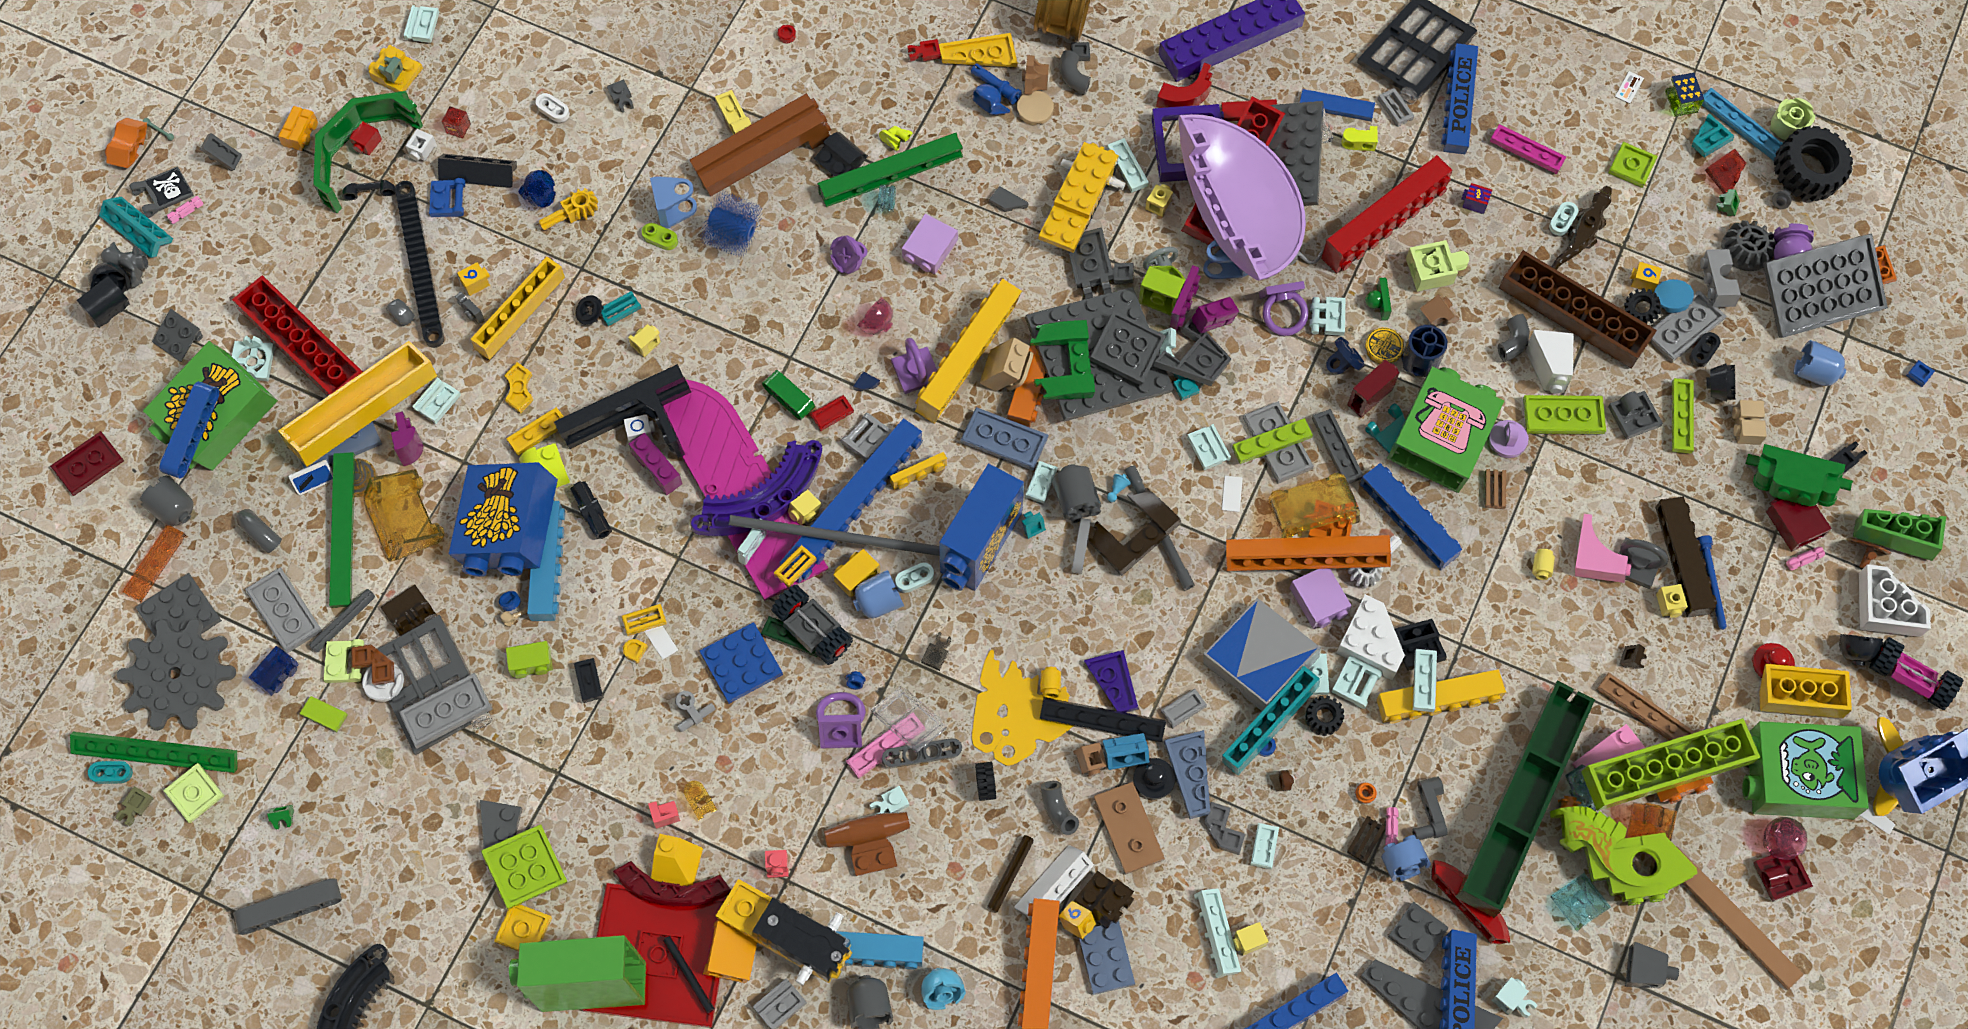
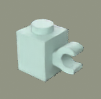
M1512 977L1491 1000L1508 1015L1517 1008L1521 1015L1526 1018L1531 1014L1526 1011L1525 1007L1530 1006L1532 1009L1537 1007L1534 1001L1523 1000L1529 991L1522 981Z

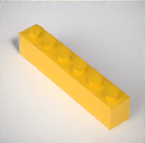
M546 257L470 339L474 349L490 360L565 278L562 267Z
M1497 669L1436 682L1434 712L1413 710L1414 686L1380 693L1376 701L1383 723L1390 722V724H1395L1405 718H1410V720L1418 719L1424 714L1434 716L1444 710L1454 712L1464 706H1469L1470 708L1480 706L1483 702L1497 703L1501 701L1506 690L1500 671Z

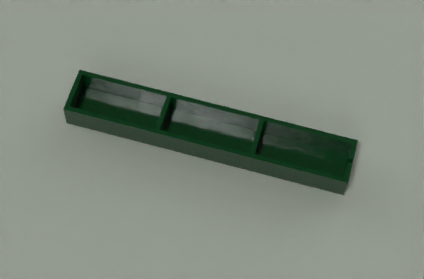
M1558 680L1546 697L1455 897L1493 918L1504 907L1595 702V699L1579 691L1569 702L1567 699L1573 693L1574 688Z

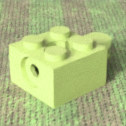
M1446 240L1409 248L1406 261L1417 292L1454 284L1458 271L1465 270L1468 265V254L1465 251L1451 253Z

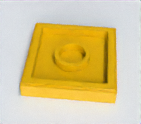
M523 905L515 906L507 911L494 942L518 952L520 943L542 942L552 916Z

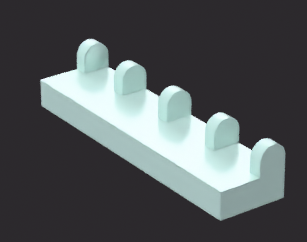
M1219 889L1201 890L1194 894V897L1199 899L1202 912L1199 915L1200 918H1204L1207 928L1205 938H1209L1213 953L1210 956L1211 959H1215L1218 970L1215 973L1216 978L1238 974L1241 972L1220 891Z

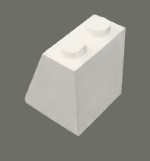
M1534 330L1526 346V353L1544 391H1550L1554 394L1564 393L1573 376V334Z

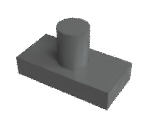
M212 133L207 135L199 149L207 154L210 160L217 161L230 171L235 170L242 157L240 152Z

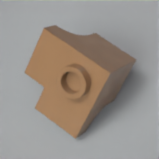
M1027 55L1026 70H1022V81H1025L1024 94L1032 95L1036 90H1047L1049 64L1037 62L1034 55Z
M1438 294L1420 308L1430 323L1435 326L1443 321H1450L1455 324L1460 320L1457 312L1452 307L1453 303L1447 296L1443 297Z

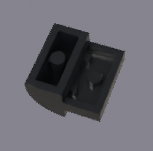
M835 132L824 141V147L814 159L833 176H838L859 168L868 155L841 132Z
M108 276L76 300L99 328L109 323L114 316L124 311L130 305L126 295Z
M1433 619L1394 629L1405 655L1403 662L1407 671L1414 669L1416 649L1437 651V663L1446 660L1447 655L1439 640L1440 634Z

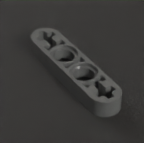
M950 738L890 748L883 753L881 761L887 768H898L952 759L960 755L962 744L959 740ZM950 743L958 747L955 750V754L948 750L944 751L945 756H941L942 749L940 744H943V748H948ZM929 746L937 748L938 754L936 757H929L927 755L926 749ZM910 749L917 752V759L914 761H910L906 757V752ZM899 751H902L903 763L900 762L901 758L895 759L894 764H890L889 760L886 761L885 758L889 756V753H892V756H899Z

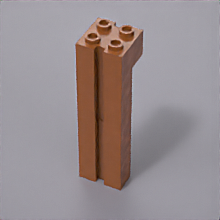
M806 93L690 159V162L709 195L713 196L806 142H809L812 150L820 146L830 136L831 128L827 123L828 121L824 113L819 110L816 100L814 98L810 99Z

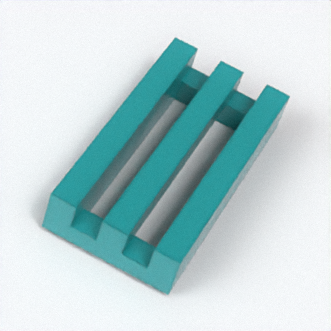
M630 291L604 305L601 313L607 326H610L640 310L642 307L633 292ZM633 303L635 304V305L629 307L628 309L624 310V308H626V307L632 305ZM618 313L615 316L608 319L609 316Z

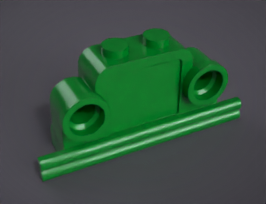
M1764 444L1760 456L1748 454L1745 463L1757 467L1753 478V484L1756 488L1769 491L1773 497L1806 506H1815L1816 504L1824 507L1832 506L1837 500L1839 489L1851 491L1853 480L1842 478L1845 464Z

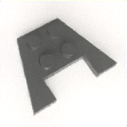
M1191 318L1181 333L1196 343L1181 361L1163 351L1155 360L1153 366L1212 386L1229 365L1231 358L1207 332L1200 333Z

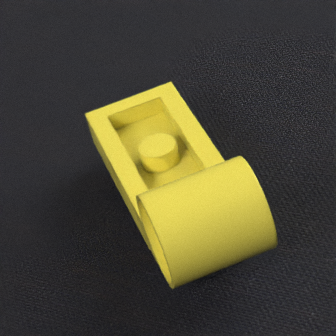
M732 90L715 96V101L733 135L751 125L749 118L745 116Z

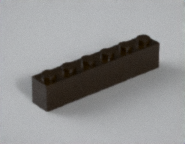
M1684 496L1661 499L1655 509L1677 585L1681 584L1688 606L1685 609L1686 617L1710 615L1717 606V600L1715 595H1712L1711 579L1705 571L1706 562L1701 557L1700 542L1696 539L1694 533L1695 524L1689 516V504L1685 502Z

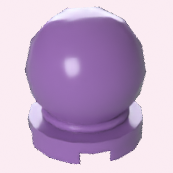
M1796 223L1789 224L1787 228H1776L1774 230V240L1777 244L1774 249V259L1813 249L1811 243L1814 239V230L1810 231L1807 225Z

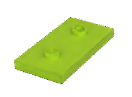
M1524 395L1523 397L1527 434L1606 433L1603 396Z

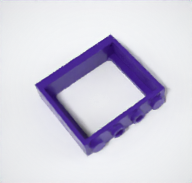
M1219 104L1153 108L1151 120L1159 182L1188 180L1184 163L1169 164L1167 162L1162 121L1179 120L1180 115L1189 114L1211 116L1224 120V113L1220 111Z

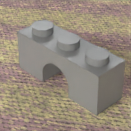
M1706 250L1704 257L1700 260V266L1704 270V283L1708 286V299H1711L1712 307H1736L1741 296L1737 280H1729L1723 277L1729 275L1733 266L1730 250Z

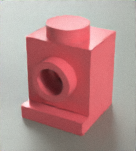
M787 850L765 851L767 878L789 877Z

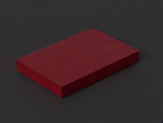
M100 431L50 467L70 493L75 496L123 463L124 460Z

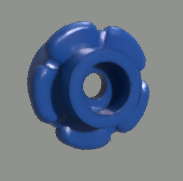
M857 671L847 674L845 678L847 686L854 690L861 689L866 681L862 673Z

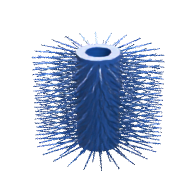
M722 191L721 196L723 195L724 197L721 198L719 194V202L716 198L715 208L712 209L709 216H706L709 217L707 220L708 230L706 231L710 236L707 238L705 235V237L710 239V241H707L708 243L714 242L711 241L712 237L716 243H722L724 246L722 248L726 249V252L728 251L727 249L739 250L738 248L741 249V247L744 250V248L746 249L745 245L748 247L747 241H749L750 246V240L752 242L751 238L754 237L753 234L756 232L755 228H757L754 221H756L755 219L758 218L759 214H755V208H752V206H759L745 205L747 203L745 201L727 200L725 196L730 195H725Z

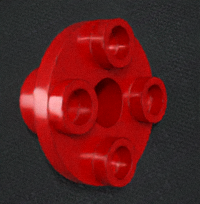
M1766 643L1760 646L1752 656L1754 670L1761 678L1766 664L1795 666L1794 657L1786 647L1777 643Z

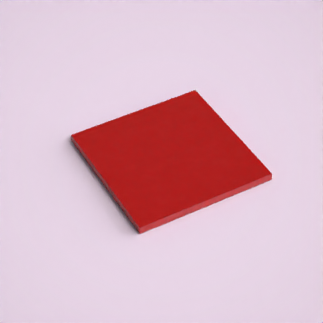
M607 883L596 938L625 935L645 960V1005L582 1009V1011L712 1028L715 1009L707 1014L663 940L668 936L672 938L713 1007L716 1008L721 978L705 975L703 972L705 965L708 964L715 930L713 926L719 920L716 918V914L726 898L723 897L713 902L694 906H668L645 900L629 891L623 885Z

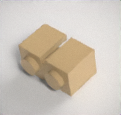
M1740 400L1732 410V418L1735 419V424H1737L1733 429L1737 444L1761 445L1767 437L1766 423L1760 420L1765 418L1764 401Z

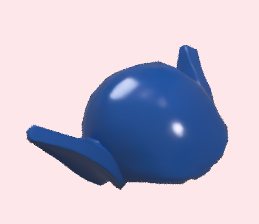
M982 84L975 88L973 101L986 112L993 115L1010 113V109L1001 104V94L997 88L989 84Z

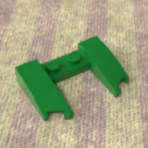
M1087 320L1037 325L1035 330L1039 332L1036 339L1031 338L1030 346L1067 345L1070 375L1034 380V385L1036 387L1042 385L1047 393L1043 396V399L1093 398L1095 385L1094 376L1091 374L1087 341L1089 335Z

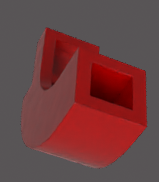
M1204 63L1197 80L1189 86L1178 87L1164 82L1157 97L1156 107L1198 106L1204 102L1211 90V78L1213 73H1210L1211 65Z

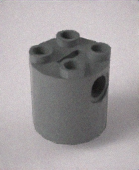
M1075 464L1067 465L1053 477L1052 482L1065 519L1071 520V523H1078L1082 517L1096 516L1101 513V502L1088 467Z

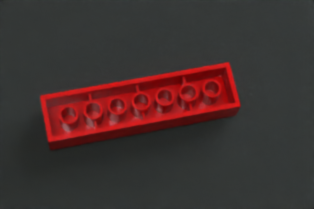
M1252 96L1237 126L1245 129L1269 146L1285 113ZM1195 203L1181 231L1209 245L1215 239L1206 226Z
M1436 155L1326 239L1321 259L1336 274L1341 270L1345 271L1348 269L1355 259H1361L1369 248L1374 249L1382 238H1388L1395 228H1401L1408 218L1415 217L1424 206L1428 207L1437 196L1441 197L1447 191L1446 187L1451 181L1450 176L1453 170Z
M263 275L232 299L237 309L327 397L363 373L355 363Z

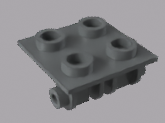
M170 309L152 342L182 362L193 341H200L203 335L200 328L173 309Z

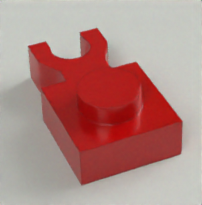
M938 39L921 41L920 46H907L908 53L915 52L914 54H909L910 61H915L922 57L923 61L941 58Z

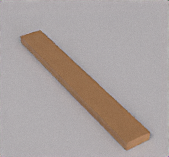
M1688 858L1697 868L1698 874L1682 884L1787 990L1790 989L1804 974Z

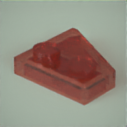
M1733 149L1707 167L1705 172L1722 193L1726 194L1728 189H1734L1746 162L1736 149Z

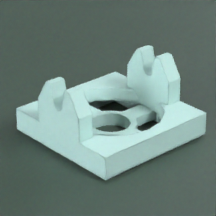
M245 336L243 341H235L232 357L240 365H245L246 370L257 381H269L275 345L273 343H263L256 336H253V339ZM251 349L250 355L246 358H238L243 351ZM258 349L264 352L266 359H259L257 356ZM250 358H256L258 362L254 366H248L247 361ZM259 366H263V367H262L259 371H257V372L254 370V369L258 368Z

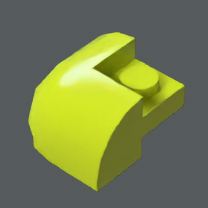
M555 443L537 450L535 447H532L520 456V463L539 462L558 479L556 488L570 483Z

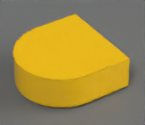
M637 639L628 640L623 646L624 655L627 659L638 664L648 645Z

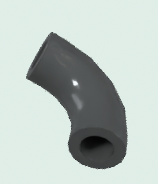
M1065 50L1060 57L1059 63L1062 80L1069 88L1086 95L1091 77L1080 73L1078 70L1079 56L1073 51Z
M1524 314L1515 315L1506 322L1510 331V337L1505 342L1499 343L1497 347L1499 356L1504 362L1520 355L1528 344L1530 329Z
M244 509L238 513L236 518L238 525L265 552L270 553L278 547L282 538L266 525L254 511Z
M1058 781L1044 782L1041 785V794L1050 820L1063 834L1071 835L1075 833L1079 827V820L1070 812L1065 803L1062 784Z

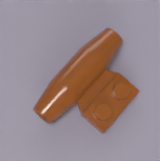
M907 812L880 813L847 821L824 831L828 848L853 846L851 857L855 875L860 876L897 867L893 845L887 838L910 829Z

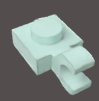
M1168 328L1160 331V333L1166 335V338L1159 352L1161 355L1163 351H1166L1174 357L1171 349L1176 348V330Z

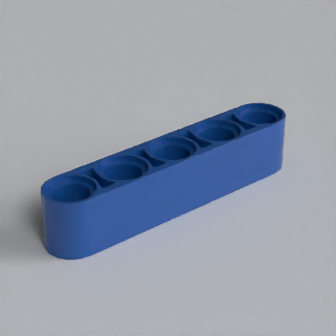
M199 381L193 385L160 462L159 469L162 473L179 479L183 478L187 473L218 400V387Z

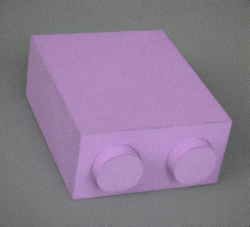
M925 214L902 247V258L910 264L914 263L920 266L925 272L936 274L958 241V230Z
M1330 568L1317 569L1293 580L1290 590L1313 629L1317 627L1324 628L1336 618L1341 620L1348 615L1352 605Z

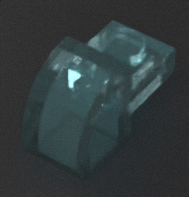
M1581 764L1565 775L1571 787L1569 793L1572 797L1577 798L1576 801L1582 802L1579 806L1589 807L1596 811L1581 773L1586 766Z

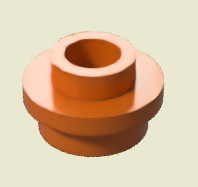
M1365 782L1357 786L1355 795L1360 802L1368 804L1375 800L1377 791L1372 784ZM1362 791H1368L1369 796L1365 797Z

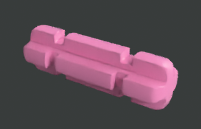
M198 196L190 199L191 202L187 201L176 208L175 212L172 211L167 214V218L172 224H175L179 221L180 217L184 218L195 211L194 208L198 209L203 205L202 200Z
M1818 546L1813 550L1798 555L1796 558L1788 559L1786 565L1789 570H1795L1798 567L1813 562L1815 559L1823 558L1825 551L1822 547Z
M1388 807L1386 809L1387 838L1385 839V845L1390 843L1398 844L1396 838L1398 837V809L1396 807Z

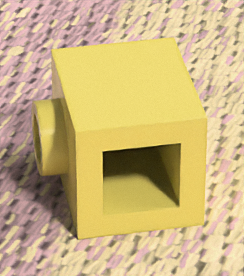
M807 489L790 503L788 509L789 516L800 525L806 522L810 523L819 513L821 502Z
M1681 584L1661 587L1656 593L1662 617H1679L1688 607Z

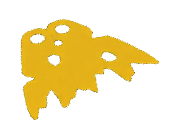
M991 649L985 659L980 677L981 685L988 691L977 695L972 742L977 749L984 753L993 751L997 761L1010 766L1034 753L1037 747L1036 739L1052 742L1075 725L1040 719L1044 697L1037 694L1039 675L1032 679L1029 677L1023 679L1021 670L1017 668V663L1012 660L1009 669L1002 678L999 672L1000 661L994 660V650ZM1066 686L1061 688L1059 697L1052 699L1068 702L1070 695L1067 693ZM1005 704L1008 708V713L1006 717L1001 718L997 715V712ZM1004 729L1009 731L1008 736L1002 735ZM984 732H989L993 736V741L988 745L980 741V735ZM1010 745L1015 749L1013 757L1006 758L1003 756L1002 749L1004 746Z

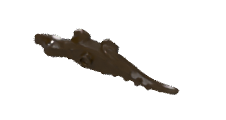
M1604 186L1593 196L1591 207L1578 212L1577 225L1568 230V239L1571 242L1567 249L1556 258L1551 266L1552 268L1557 270L1565 262L1576 257L1585 248L1590 249L1598 242L1596 238L1598 230L1606 226L1603 212L1611 203V187Z

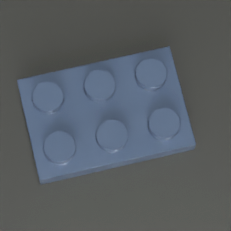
M1119 921L1116 924L1112 923L1109 928L1103 925L1096 926L1083 939L1079 938L1093 995L1135 986Z

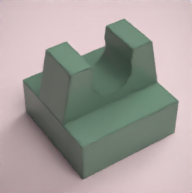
M395 56L393 58L385 57L384 62L388 66L383 67L380 65L378 67L379 72L387 77L388 81L394 83L403 70L401 59Z

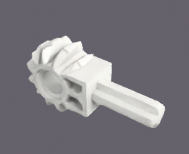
M1395 535L1390 538L1391 554L1402 544L1400 538ZM1384 567L1365 568L1370 573H1364L1361 570L1363 568H1349L1348 574L1352 575L1350 577L1351 581H1357V586L1363 584L1364 588H1367L1369 584L1375 586L1376 581L1381 580L1382 576L1380 574H1382Z

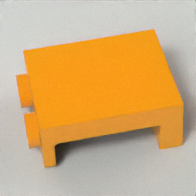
M717 920L713 926L715 930L708 964L705 965L703 974L745 984L750 980L757 942L723 921Z

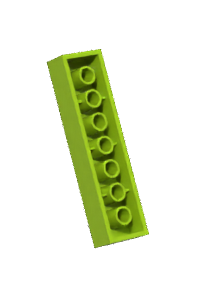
M1744 718L1588 765L1581 773L1597 811L1752 764L1760 758V755Z

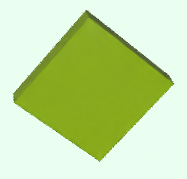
M1622 142L1608 174L1643 188L1658 156Z

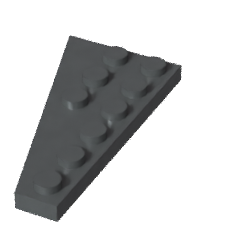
M1376 959L1362 973L1360 977L1417 1029H1439V1023L1443 1015V1011L1440 1010L1443 990ZM1475 1005V1029H1495L1503 1019Z

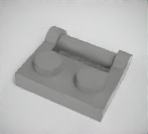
M866 412L858 425L840 441L846 448L851 449L867 461L892 430ZM868 424L872 425L856 443L853 441Z

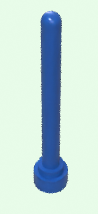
M1700 536L1696 539L1700 542V551H1702L1706 562L1707 576L1711 579L1712 595H1715L1717 600L1715 613L1718 627L1724 630L1727 624L1710 551L1713 545L1712 536Z

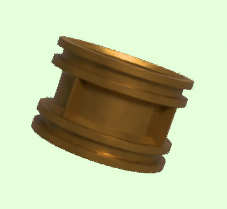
M1038 0L1034 31L1038 32L1039 29H1043L1042 32L1044 34L1049 32L1065 36L1069 40L1073 36L1075 41L1079 42L1090 0Z

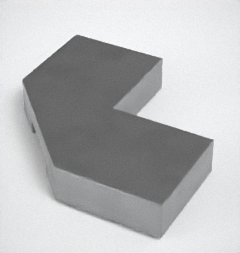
M1210 802V814L1206 815L1204 822L1219 849L1239 855L1245 833L1225 827L1230 807Z

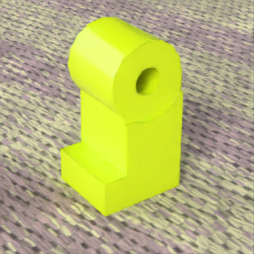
M1370 126L1369 130H1357L1352 127L1345 129L1341 145L1349 150L1375 151L1378 143L1377 126Z

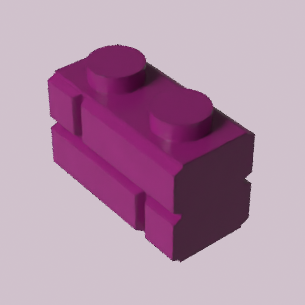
M1226 297L1199 306L1192 317V321L1198 331L1204 333L1233 323L1239 313V309L1231 297Z

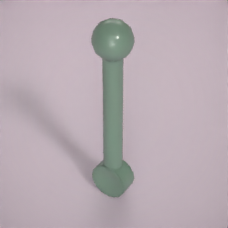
M145 118L143 120V122H147V126H150L158 132L162 133L167 137L168 140L171 141L174 139V135L172 133L168 134L161 128L157 127L156 125L151 123L149 118Z

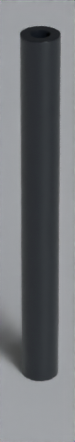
M670 936L666 937L663 940L664 944L707 1014L712 1012L715 1008L672 938Z

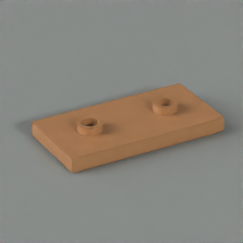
M1133 782L1094 796L1095 803L1125 875L1165 860Z

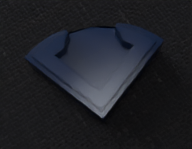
M863 371L854 384L853 389L856 391L874 389L880 384V380Z

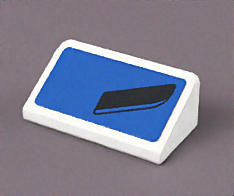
M323 460L288 477L297 494L302 495L332 482L333 471L328 462Z

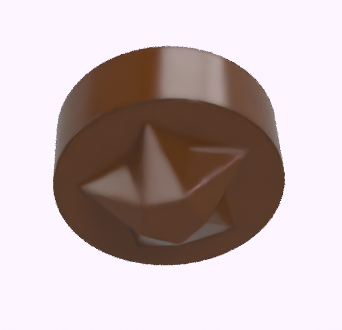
M1281 770L1279 772V783L1283 792L1291 791V786L1294 783V778L1288 770Z

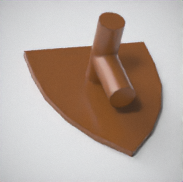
M1849 539L1851 542L1867 547L1859 566L1862 569L1877 557L1874 552L1875 550L1887 555L1892 554L1880 546Z

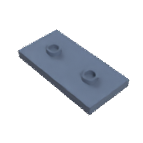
M976 407L961 438V443L1034 471L1049 435Z
M373 421L309 466L326 460L332 466L333 453L354 452L356 456L382 445ZM301 461V463H302V465H303V468H304V469L307 468V467L304 465V463Z

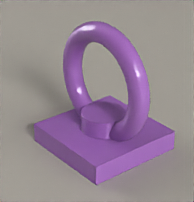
M1304 281L1268 286L1259 291L1260 299L1267 298L1263 306L1264 322L1275 334L1281 336L1294 335L1305 326L1308 319V307L1305 300L1297 294L1305 289ZM1293 299L1300 308L1301 315L1299 321L1290 328L1278 327L1270 316L1273 303Z
M912 338L905 340L907 354L891 359L904 394L922 389L923 386L926 387L932 373L937 371L928 347L919 349Z
M837 692L826 696L819 702L816 709V718L819 725L820 748L862 747L861 723L865 718L866 710L860 698L851 693ZM845 700L856 706L857 715H824V710L834 701Z

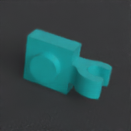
M1173 373L1177 379L1173 382V386L1181 401L1199 394L1200 390L1194 380Z

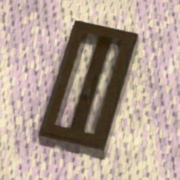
M1369 816L1365 818L1347 851L1348 854L1364 863L1368 860L1386 827L1383 824L1380 825L1376 820L1373 821ZM1367 824H1370L1371 827L1356 853L1353 849ZM1377 828L1378 832L1363 857L1360 854L1374 829Z

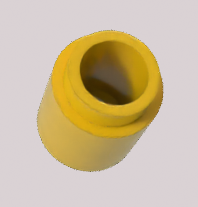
M1045 667V670L1041 671L1040 691L1043 697H1059L1061 692V671L1057 670L1056 667Z

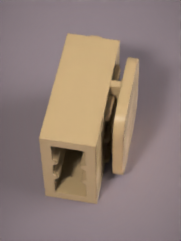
M1012 338L990 349L980 384L995 392L1004 387L1009 391L1020 387L1026 380L1033 359V352L1029 351L1030 346L1016 338Z

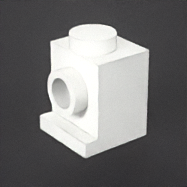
M419 129L415 131L406 144L409 157L415 161H419V159L425 161L433 148L437 147L434 136Z

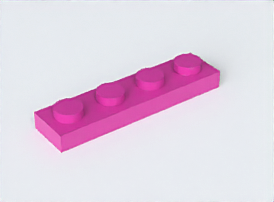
M1500 124L1490 139V142L1555 174H1558L1566 159V156Z

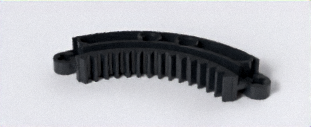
M375 944L371 946L340 976L322 1008L317 1029H357L364 1026L360 1019L367 1018L364 1011H371V1007L368 1004L376 1003L374 996L381 997L380 989L387 990L388 982L395 984L394 975L385 964L389 959L390 953L384 945ZM377 950H379L380 952H382V953H381V956H382L381 959H378L377 957H375V956H376V953H375V952H376ZM369 958L372 959L373 965L367 961ZM338 1007L339 1013L335 1017H331V1011Z

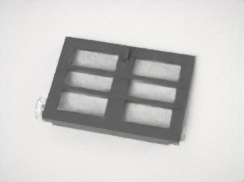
M429 615L425 618V623L378 648L380 652L399 666L403 672V688L397 696L389 700V703L414 754L417 755L471 724L474 729H481L492 722L493 719L490 712H487L417 749L399 712L471 675L440 615Z

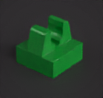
M1728 189L1726 194L1719 195V199L1723 203H1717L1716 206L1719 211L1726 212L1728 216H1735L1740 199L1736 189Z
M293 804L271 808L267 813L269 822L272 823L276 830L280 828V820L282 819L286 822L287 828L293 823Z

